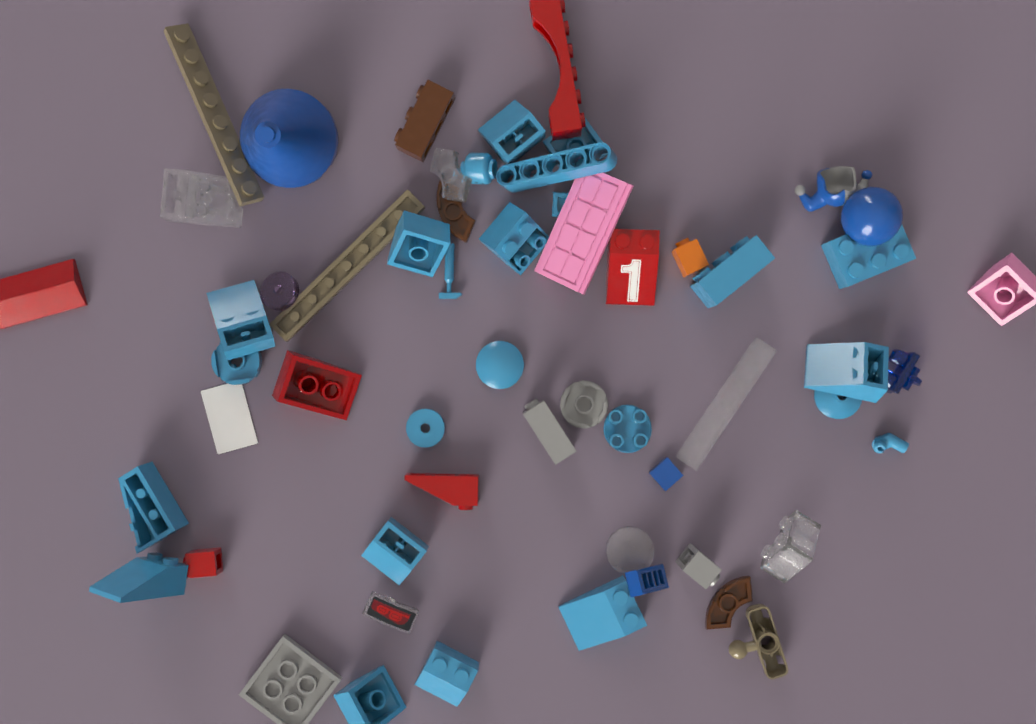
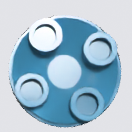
M494 341L487 344L481 349L476 359V371L479 378L487 386L495 389L511 387L520 379L524 370L522 354L513 344L505 341Z
M621 405L614 408L607 415L603 430L604 436L612 448L623 453H633L647 445L651 437L652 426L644 410L634 405Z

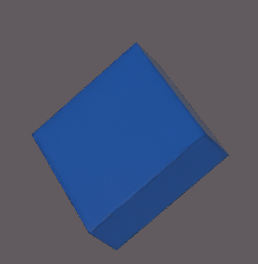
M668 457L664 458L649 472L664 491H667L684 476Z

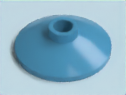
M814 390L816 406L824 415L833 419L850 417L859 409L862 400L844 397L840 400L836 394Z

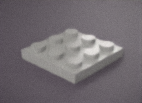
M284 634L240 692L239 696L276 724H308L343 677Z

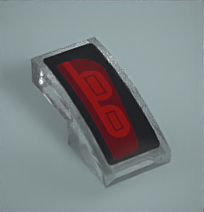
M372 591L362 614L381 624L410 634L419 615V610L396 602L392 597Z

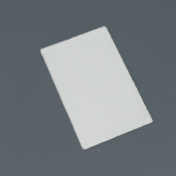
M224 384L201 391L217 454L258 443L242 385Z

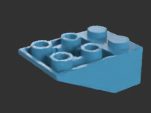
M255 280L206 293L227 361L275 347L274 337Z
M867 342L808 344L806 346L804 388L876 403L888 390L889 347Z

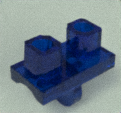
M894 349L891 352L888 361L897 365L894 372L888 370V390L886 392L889 394L892 392L899 394L901 388L909 391L912 384L916 386L921 385L922 380L917 377L920 369L915 367L920 355L915 352L906 353L899 349Z

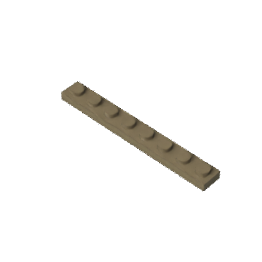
M189 24L165 27V37L239 206L262 201L264 199L262 190L253 170L244 158L240 140Z
M407 189L269 325L286 342H289L393 240L396 226L403 211L419 215L425 209V206Z

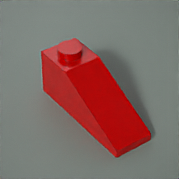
M405 474V481L453 506H459V510H473V506H478L479 474Z

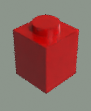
M221 547L196 549L187 552L183 558V564L188 565L187 578L217 576L223 572Z

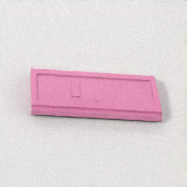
M605 173L575 179L534 271L585 295L634 186Z

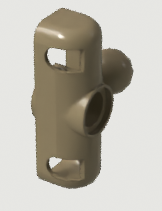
M763 604L749 606L745 613L753 641H732L728 648L730 655L735 659H743L748 652L757 650L764 674L772 680L787 675L789 671L769 608ZM761 609L767 610L769 618L763 617ZM763 637H771L770 642L768 644L761 645V640ZM776 655L782 657L784 664H778Z

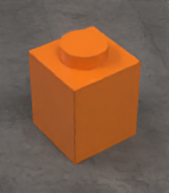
M686 238L676 243L677 248L671 252L683 278L709 265L697 239L690 241L689 238Z

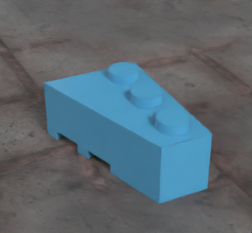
M153 461L137 466L118 478L125 509H129L132 522L129 524L130 529L134 531L136 538V554L152 547L189 524Z

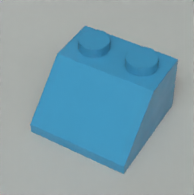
M404 210L395 229L387 265L433 277L450 245V224Z
M436 641L414 685L458 707L479 670L480 662Z
M384 665L350 682L333 695L348 724H387L407 708Z

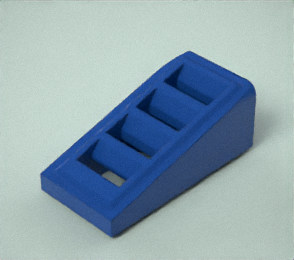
M663 564L625 572L630 597L669 588Z

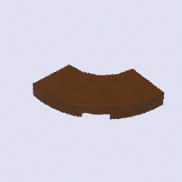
M440 180L436 196L440 217L444 223L450 224V232L456 238L467 243L476 221L468 216L462 207L461 196L463 190Z
M742 576L731 580L715 593L706 612L705 628L707 630L731 628V621L735 611L743 604L753 601L750 576Z

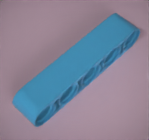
M598 142L503 165L498 169L496 179L506 190L516 193L608 172L616 166L617 156L606 143ZM608 153L605 160L599 161L602 154ZM584 159L583 163L576 167L577 161ZM560 164L559 169L553 172V168ZM537 169L536 174L530 178L531 172ZM514 175L513 180L507 183L508 178Z

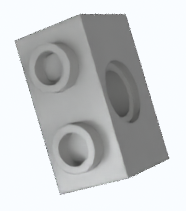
M691 543L675 561L686 574L705 589L709 585H715L720 578L719 573L722 569Z

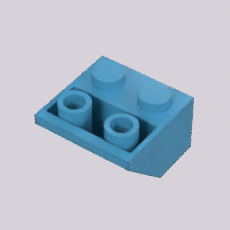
M516 100L512 101L478 129V132L505 165L515 163L541 142L546 134V130L532 113Z
M509 202L481 235L479 240L521 276L545 247L549 236L525 211Z
M391 517L361 556L400 585L427 552L429 546Z

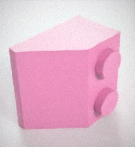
M1010 253L993 265L967 293L1003 326L1036 304V276L1013 253Z

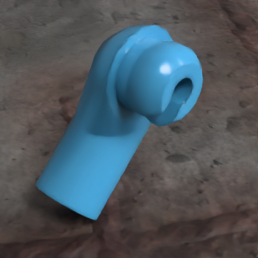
M892 433L877 436L872 441V448L876 453H884V450L891 447L901 453H905L909 447L908 442Z

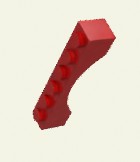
M529 0L533 28L550 44L560 69L559 88L549 108L548 115L552 141L580 137L582 128L586 127L584 113H579L578 105L582 103L580 89L575 90L574 81H577L576 66L571 67L570 59L573 58V48L571 43L567 44L566 36H569V25L567 20L563 21L562 13H565L564 0Z

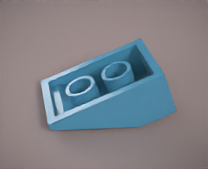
M147 553V556L136 557L91 585L89 592L119 603L185 595L188 565L179 563L178 558H164L162 553Z
M623 575L558 606L579 651L627 636L647 626L635 598L630 597L627 581Z

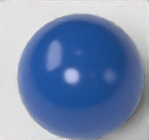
M867 187L856 191L846 200L841 211V225L845 234L854 242L864 246H878L888 242L897 234L903 221V210L900 201L893 193L880 187Z

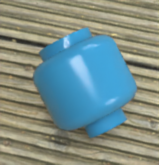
M469 153L465 161L461 162L460 171L469 184H490L496 178L498 165L496 159H493L489 153Z

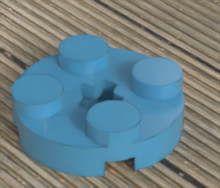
M221 342L216 350H214L211 357L213 371L226 383L242 385L259 375L262 366L260 351L241 356L243 362L237 368L236 364L231 363V360L227 361Z

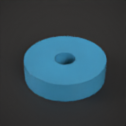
M420 409L409 417L406 424V433L413 444L424 448L432 447L443 438L445 423L438 412L432 409ZM424 423L430 426V430L427 433L421 429Z

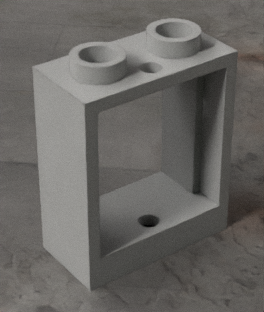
M536 398L524 406L526 409L523 412L524 417L555 465L576 452L544 400L539 402Z

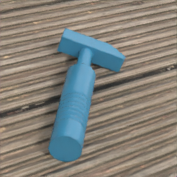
M450 243L445 253L444 280L447 283V293H439V299H457L462 296V293H451V284L454 281V243Z

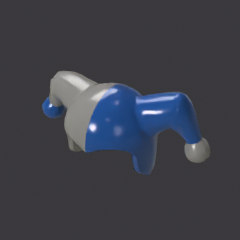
M838 166L826 168L817 173V192L812 197L805 193L806 189L803 185L796 186L795 193L799 195L802 205L808 212H813L826 205L833 207L844 206L846 200L853 193L868 187L869 179L872 178V172L869 170L863 171L861 174L862 180L857 184L854 167Z

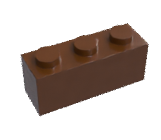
M427 80L425 86L421 85L416 94L418 100L414 107L411 106L405 116L407 122L403 129L399 128L394 138L395 146L399 151L423 163L455 101L454 92L430 80Z

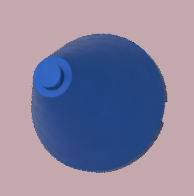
M277 89L262 95L248 108L241 123L240 144L246 162L260 178L275 186L297 188L314 183L332 165L338 149V132L329 110L312 95L296 89Z

